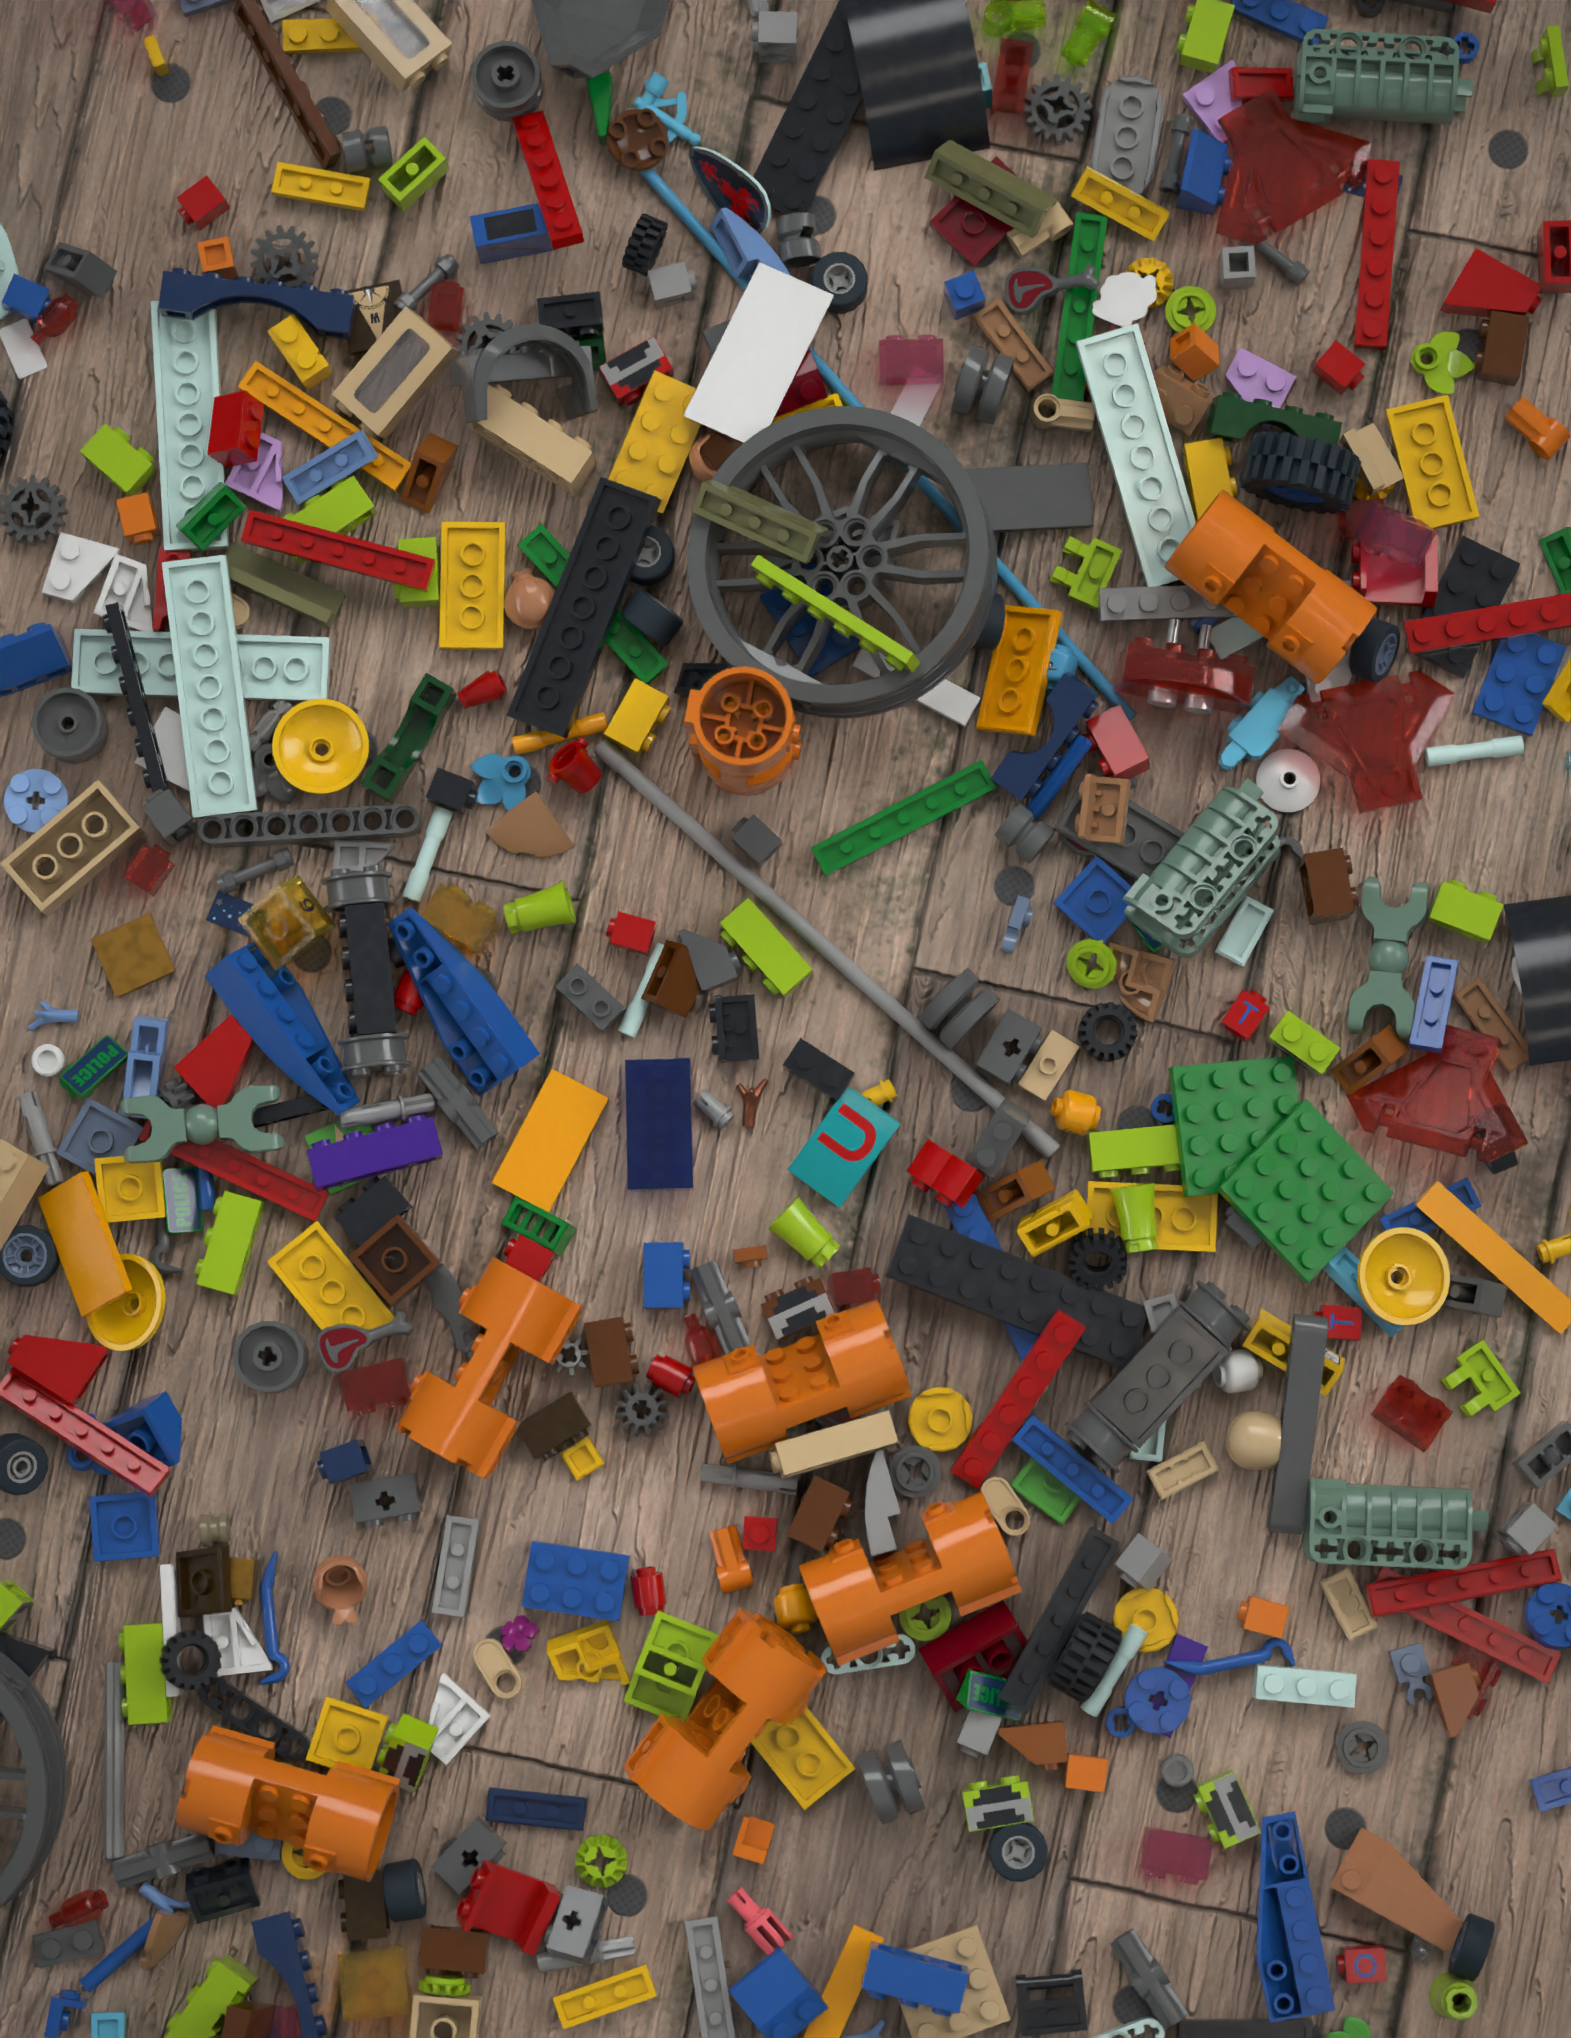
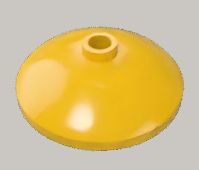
M312 699L297 704L281 718L273 736V757L281 775L295 788L311 794H331L348 787L360 776L368 760L369 738L362 720L348 706L330 699ZM319 746H326L328 753L320 756L316 753V750Z
M1399 1227L1381 1232L1366 1245L1358 1263L1357 1282L1362 1299L1377 1317L1394 1325H1415L1431 1318L1443 1305L1449 1291L1450 1270L1443 1250L1434 1239L1420 1230ZM1393 1272L1398 1276L1396 1283L1391 1280Z
M120 1254L133 1291L92 1315L86 1316L93 1336L103 1346L115 1351H132L146 1344L158 1330L164 1315L166 1296L161 1275L149 1260L135 1254Z

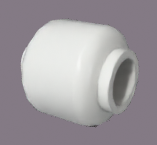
M1248 1349L1232 1350L1212 1370L1215 1384L1226 1393L1251 1391L1256 1388L1259 1378L1263 1376V1366L1261 1360L1255 1358L1252 1351Z

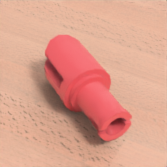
M742 1886L733 1893V1896L731 1895L726 1900L746 1921L744 1930L767 1956L774 1951L772 1946L775 1949L778 1947L782 1949L785 1946L783 1939L790 1941L794 1937L768 1907L760 1909Z

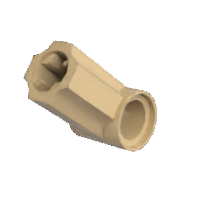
M1057 201L1056 205L1047 211L1039 232L1035 237L1031 238L1017 229L1007 233L1006 237L1013 250L1022 259L1047 241L1051 240L1052 242L1064 236L1073 228L1074 224Z
M1052 394L1039 396L1030 411L1032 423L1041 429L1055 427L1091 432L1095 417L1093 403L1059 399ZM1041 405L1049 406L1052 408L1054 416L1050 418L1041 416L1038 407Z

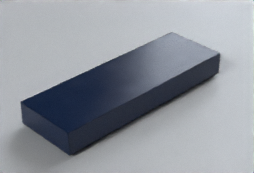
M489 1787L485 1821L584 1831L587 1797Z

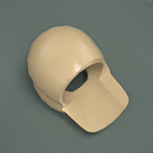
M1260 1411L1243 1412L1235 1417L1229 1425L1226 1435V1449L1231 1460L1241 1468L1250 1470H1266L1277 1465L1281 1446L1280 1418Z

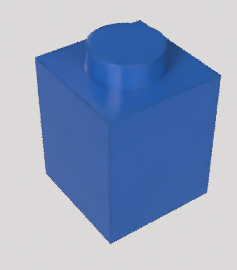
M974 270L944 281V294L955 320L976 313L985 307L986 298Z
M14 274L1 302L2 309L38 324L41 316L47 318L53 305V300L49 299L50 289Z

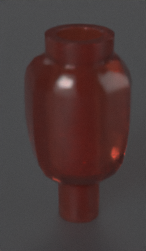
M67 293L62 297H55L39 315L37 321L38 329L30 338L40 346L47 337L61 335L76 320V310L80 305Z
M696 1314L686 1316L684 1321L688 1331L684 1342L693 1366L720 1357L722 1352L711 1329L700 1325Z
M92 1889L81 1891L65 1900L60 1907V1911L49 1916V1922L55 1928L64 1923L70 1926H78L93 1921L101 1916L103 1909L109 1907L108 1898L102 1889L97 1891Z

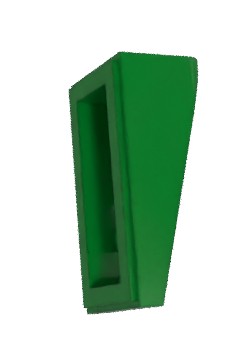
M611 72L600 73L594 78H586L597 135L601 146L607 145L606 137L611 118L613 89Z
M518 1196L514 1198L501 1222L503 1226L523 1235L559 1256H562L576 1231V1228L571 1224ZM523 1208L528 1209L520 1225H516L515 1223ZM535 1214L539 1215L531 1231H527ZM547 1220L550 1221L551 1223L549 1224L546 1232L544 1233L543 1237L540 1238L539 1235L544 1225L546 1224Z

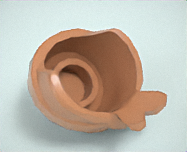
M713 431L700 437L692 445L689 452L690 468L693 475L701 482L712 479L721 465L743 442L734 439L730 443L724 436Z
M525 568L524 573L517 570L513 571L511 580L514 582L509 587L504 600L506 616L515 625L523 629H539L542 627L555 594V589L547 581L535 577L533 568Z
M344 1555L328 1557L315 1569L311 1580L313 1594L320 1604L335 1612L332 1622L336 1626H341L345 1620L349 1624H355L358 1622V1616L353 1607L360 1603L367 1594V1575L361 1564L352 1557Z

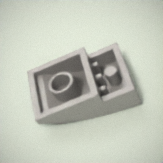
M883 1450L875 1452L866 1485L865 1523L871 1556L897 1549L888 1517L900 1514V1509Z

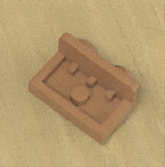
M1162 364L1154 372L1153 376L1166 421L1191 436L1207 409L1211 406L1214 396L1210 394V389L1199 382L1192 383L1184 378V373L1177 367Z
M1085 774V780L1079 786V800L1082 801L1081 814L1078 813L1075 819V831L1078 833V838L1086 842L1124 845L1131 786L1129 779L1096 777L1093 774Z

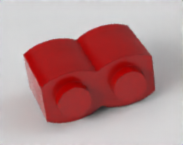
M928 1139L906 1170L913 1177L910 1182L925 1193L929 1189L938 1193L935 1199L950 1209L954 1204L963 1209L984 1178L974 1167Z

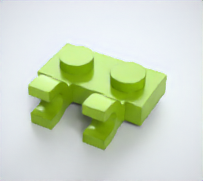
M1551 25L1546 27L1542 38L1538 40V48L1533 50L1530 55L1532 66H1537L1540 62L1546 61L1547 68L1543 70V79L1538 80L1535 84L1537 96H1543L1544 93L1550 91L1552 98L1564 96L1569 87L1560 25Z
M1069 536L1062 553L1083 559L1077 574H1074L1057 565L1049 581L1070 588L1067 595L1068 598L1096 610L1098 608V589L1107 587L1122 550L1094 537L1090 545H1087Z
M1483 1339L1454 1358L1460 1367L1440 1379L1447 1391L1452 1390L1467 1378L1479 1394L1459 1406L1466 1418L1473 1416L1486 1405L1491 1412H1495L1521 1394Z

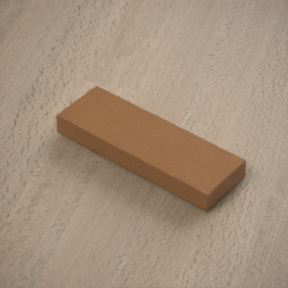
M999 297L973 314V319L997 352L1015 357L1012 372L1027 393L1054 376L1053 370Z
M1479 976L1453 994L1452 998L1507 1074H1510L1529 1060L1527 1042Z

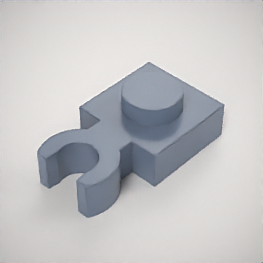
M1018 895L1001 945V951L1012 954L1021 926H1029L1034 910L1028 907L1030 899Z
M1419 1642L1388 1651L1397 1683H1408L1406 1689L1407 1701L1410 1704H1415L1413 1694L1416 1689H1422L1426 1699H1432L1430 1687L1423 1683L1422 1677L1428 1676L1427 1672L1430 1671L1422 1644Z

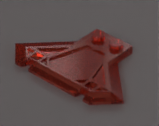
M1273 88L1217 120L1234 148V154L1216 234L1257 245L1266 239L1262 232L1265 228L1270 226L1276 234L1343 195L1340 185L1346 181L1352 188L1363 183L1372 142L1290 118ZM1337 164L1340 171L1333 174L1330 167ZM1259 209L1262 216L1256 219L1252 212Z
M1420 670L1408 673L1410 681L1408 683L1401 684L1398 675L1384 677L1377 683L1364 681L1319 691L1320 701L1312 702L1309 693L1298 695L1276 732L1350 779L1359 814L1420 801L1423 799L1414 765L1455 696L1454 692ZM1413 695L1414 702L1406 703L1405 696ZM1324 713L1325 720L1317 721L1316 714Z
M1447 1025L1441 1054L1428 1051L1427 1055L1359 1088L1351 1095H1346L1365 1132L1375 1134L1380 1125L1388 1128L1386 1136L1389 1138L1466 1157L1470 1149L1479 1151L1478 1161L1490 1163L1528 1144L1523 1131L1491 1073L1502 1045L1499 1037ZM1386 1109L1394 1110L1393 1115L1385 1114ZM1476 1133H1485L1484 1139L1475 1137Z

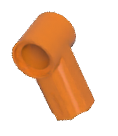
M1524 396L1504 417L1511 426L1528 440L1531 449L1545 460H1550L1571 437L1570 432L1562 423L1554 418H1547Z
M736 1525L709 1532L718 1565L716 1566V1571L723 1595L755 1586L748 1559L744 1557Z

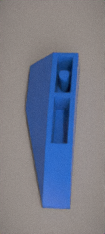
M37 623L29 626L26 629L27 632L21 635L8 634L0 637V697L17 693L72 672V663L63 638L51 624Z
M411 907L387 923L443 1046L479 1096L521 1069L540 1054L503 1000L486 979L434 926Z
M264 936L225 956L205 975V978L239 1024L262 1051L311 1096L337 1115L360 1102L347 1074L341 1073L340 1069L343 1067L302 987Z
M1295 1811L1262 1817L1256 1957L1270 2023L1335 2011Z

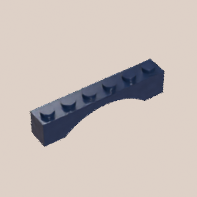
M173 268L172 272L163 271L158 305L160 314L163 317L195 320L206 312L227 305L239 303L263 304L294 314L309 325L320 337L351 340L356 302L354 295H349L347 290L333 288L330 289V292L318 291V288L306 284L299 285V288L286 287L284 282L269 280L267 284L254 283V279L244 276H237L235 280L223 279L222 275L212 272H205L204 276L191 275V271L181 268Z
M287 1911L252 1921L251 1924L258 1954L271 1963L280 1973L294 1996L299 2011L301 2038H323V2035L327 2034V2026L324 2016H318L316 2003L320 2002V1996L316 1983L310 1982L308 1970L312 1969V1961L309 1951H303L301 1938L305 1937V1931L301 1918H296L295 1914Z

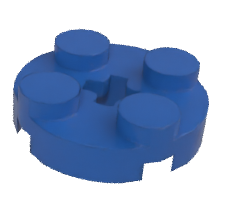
M1550 1583L1541 1586L1527 1600L1524 1607V1623L1527 1629L1531 1630L1532 1634L1536 1637L1535 1640L1540 1645L1548 1649L1564 1650L1571 1647V1586L1563 1583ZM1559 1609L1564 1614L1565 1619L1560 1624H1556L1555 1618L1550 1616V1612Z
M1152 1667L1136 1674L1129 1681L1124 1693V1705L1128 1716L1138 1728L1149 1733L1162 1734L1177 1729L1184 1722L1190 1710L1191 1697L1188 1685L1176 1672L1163 1667ZM1159 1690L1163 1692L1162 1698L1166 1699L1165 1706L1160 1705L1158 1710H1154L1153 1703L1148 1701L1150 1695H1156Z

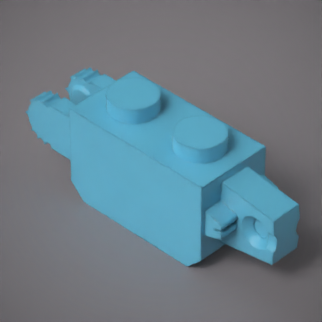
M1290 676L1274 690L1270 688L1265 694L1259 691L1248 704L1251 710L1244 718L1238 715L1226 728L1230 732L1226 738L1229 745L1222 751L1220 758H1218L1221 769L1227 770V772L1229 770L1232 771L1244 757L1249 761H1259L1296 718L1293 706L1305 689L1302 684Z

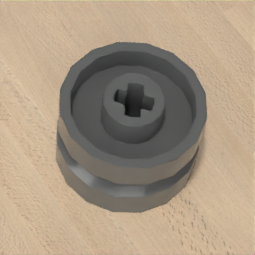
M512 41L496 42L479 52L472 64L471 80L478 104L484 112L499 121L513 122V117L535 111L542 99L543 81L537 58L527 47Z
M972 344L956 381L951 412L967 416L972 412L976 399H979L978 421L994 425L1011 377L1015 357L999 353L994 358L989 371L986 370L989 360L988 349Z
M64 687L52 690L40 699L33 711L31 725L35 739L47 753L61 762L71 764L87 762L98 755L107 742L109 734L107 715L90 695L80 689ZM68 724H74V726L71 729H66V726Z
M969 968L960 973L953 981H949L933 997L929 1006L919 1016V1020L930 1030L939 1027L946 1019L950 1021L941 1031L939 1038L950 1050L955 1048L1000 1001L989 988L981 990L972 999L969 997L979 984V978Z
M260 1321L247 1327L238 1336L233 1348V1366L237 1376L248 1387L260 1392L281 1393L293 1388L304 1377L309 1365V1350L304 1338L295 1328L277 1321ZM270 1351L277 1355L276 1362L271 1361L269 1363L267 1361V1354Z
M901 1740L885 1745L884 1753L889 1765L888 1767L883 1768L879 1755L874 1750L857 1755L882 1825L898 1819L899 1811L894 1799L900 1796L905 1811L909 1814L926 1809L919 1791L921 1785L912 1760L907 1758Z

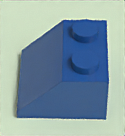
M1193 129L1176 208L1213 215L1216 205L1222 206L1226 187H1221L1220 183L1222 175L1228 176L1232 157L1226 156L1228 145L1199 129Z
M780 1947L729 1988L730 1993L766 2038H793L828 2008L817 1988Z

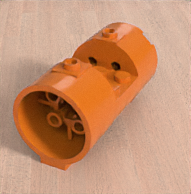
M1222 489L1163 567L1213 606L1220 602L1269 640L1266 644L1268 648L1310 680L1320 684L1347 653L1346 651L1355 639L1360 636L1378 608L1327 568L1322 569L1276 534L1274 532L1275 528Z
M733 667L714 675L704 684L700 691L690 689L684 719L686 733H691L689 740L691 754L700 755L705 771L714 783L723 790L742 796L765 793L780 781H783L789 773L793 761L799 760L802 741H798L801 725L795 724L796 715L793 714L791 700L785 688L769 673L753 667Z
M493 1256L477 1284H474L472 1289L466 1288L458 1302V1305L461 1306L458 1313L487 1329L485 1335L480 1333L471 1347V1351L474 1354L469 1363L463 1362L455 1375V1380L458 1383L455 1385L425 1370L423 1375L419 1373L410 1387V1391L413 1392L410 1397L411 1401L395 1428L403 1434H409V1438L454 1464L467 1467L468 1471L486 1480L490 1479L521 1423L492 1406L521 1351L524 1349L553 1365L585 1309Z
M877 1299L839 1313L830 1314L823 1319L815 1321L819 1334L803 1337L790 1345L773 1348L767 1353L758 1356L755 1346L752 1344L747 1347L737 1348L731 1353L692 1367L713 1428L728 1464L771 1449L775 1443L788 1440L785 1429L844 1407L847 1408L850 1419L912 1396L901 1359Z
M982 1491L954 1503L939 1501L926 1507V1511L921 1512L920 1516L929 1539L925 1541L923 1539L913 1540L905 1545V1549L898 1552L888 1551L881 1553L874 1558L875 1561L869 1563L859 1538L853 1541L852 1539H844L836 1543L833 1549L828 1550V1554L798 1565L839 1666L900 1642L890 1616L951 1591L960 1615L964 1616L1022 1592L1013 1564Z
M740 1607L701 1659L707 1671L716 1677L715 1681L686 1720L676 1716L667 1717L661 1713L624 1763L623 1767L628 1777L667 1811L695 1828L709 1831L728 1804L733 1803L736 1797L743 1794L748 1787L751 1776L744 1764L740 1762L746 1753L748 1744L754 1737H758L763 1732L768 1718L777 1723L788 1725V1723L791 1724L796 1717L800 1716L807 1707V1702L810 1699L809 1695L828 1671L827 1667L813 1651L809 1650L805 1654L806 1649L796 1641L797 1638L780 1625L757 1612L752 1614L749 1610L745 1611Z
M213 1725L211 1731H208L207 1735L203 1734L190 1760L185 1775L187 1780L184 1787V1796H180L176 1821L179 1828L207 1835L221 1844L244 1845L252 1832L258 1833V1835L265 1839L276 1838L289 1842L294 1847L303 1848V1865L309 1866L315 1871L339 1873L369 1882L375 1874L387 1843L396 1804L399 1799L401 1779L338 1761L336 1767H332L327 1775L275 1761L274 1742Z

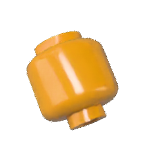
M1069 1089L1060 1098L1055 1097L1051 1105L1050 1115L1055 1117V1125L1059 1130L1083 1136L1097 1127L1101 1115V1107L1097 1105L1096 1099L1092 1095Z
M792 1584L779 1589V1594L773 1599L778 1625L784 1629H791L792 1634H800L811 1630L810 1624L818 1620V1615L807 1588H804V1584Z

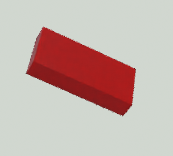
M1231 67L1228 71L1231 101L1291 102L1294 99L1292 68Z

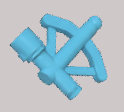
M653 72L650 79H647L645 82L646 91L642 98L638 96L632 107L635 109L648 108L654 111L666 129L669 130L667 132L669 138L668 145L676 136L684 141L687 140L693 146L698 145L701 141L699 134L693 133L691 129L683 125L687 116L686 94L679 92L677 98L662 100L660 96L664 93L670 81ZM677 105L676 118H672L657 107Z

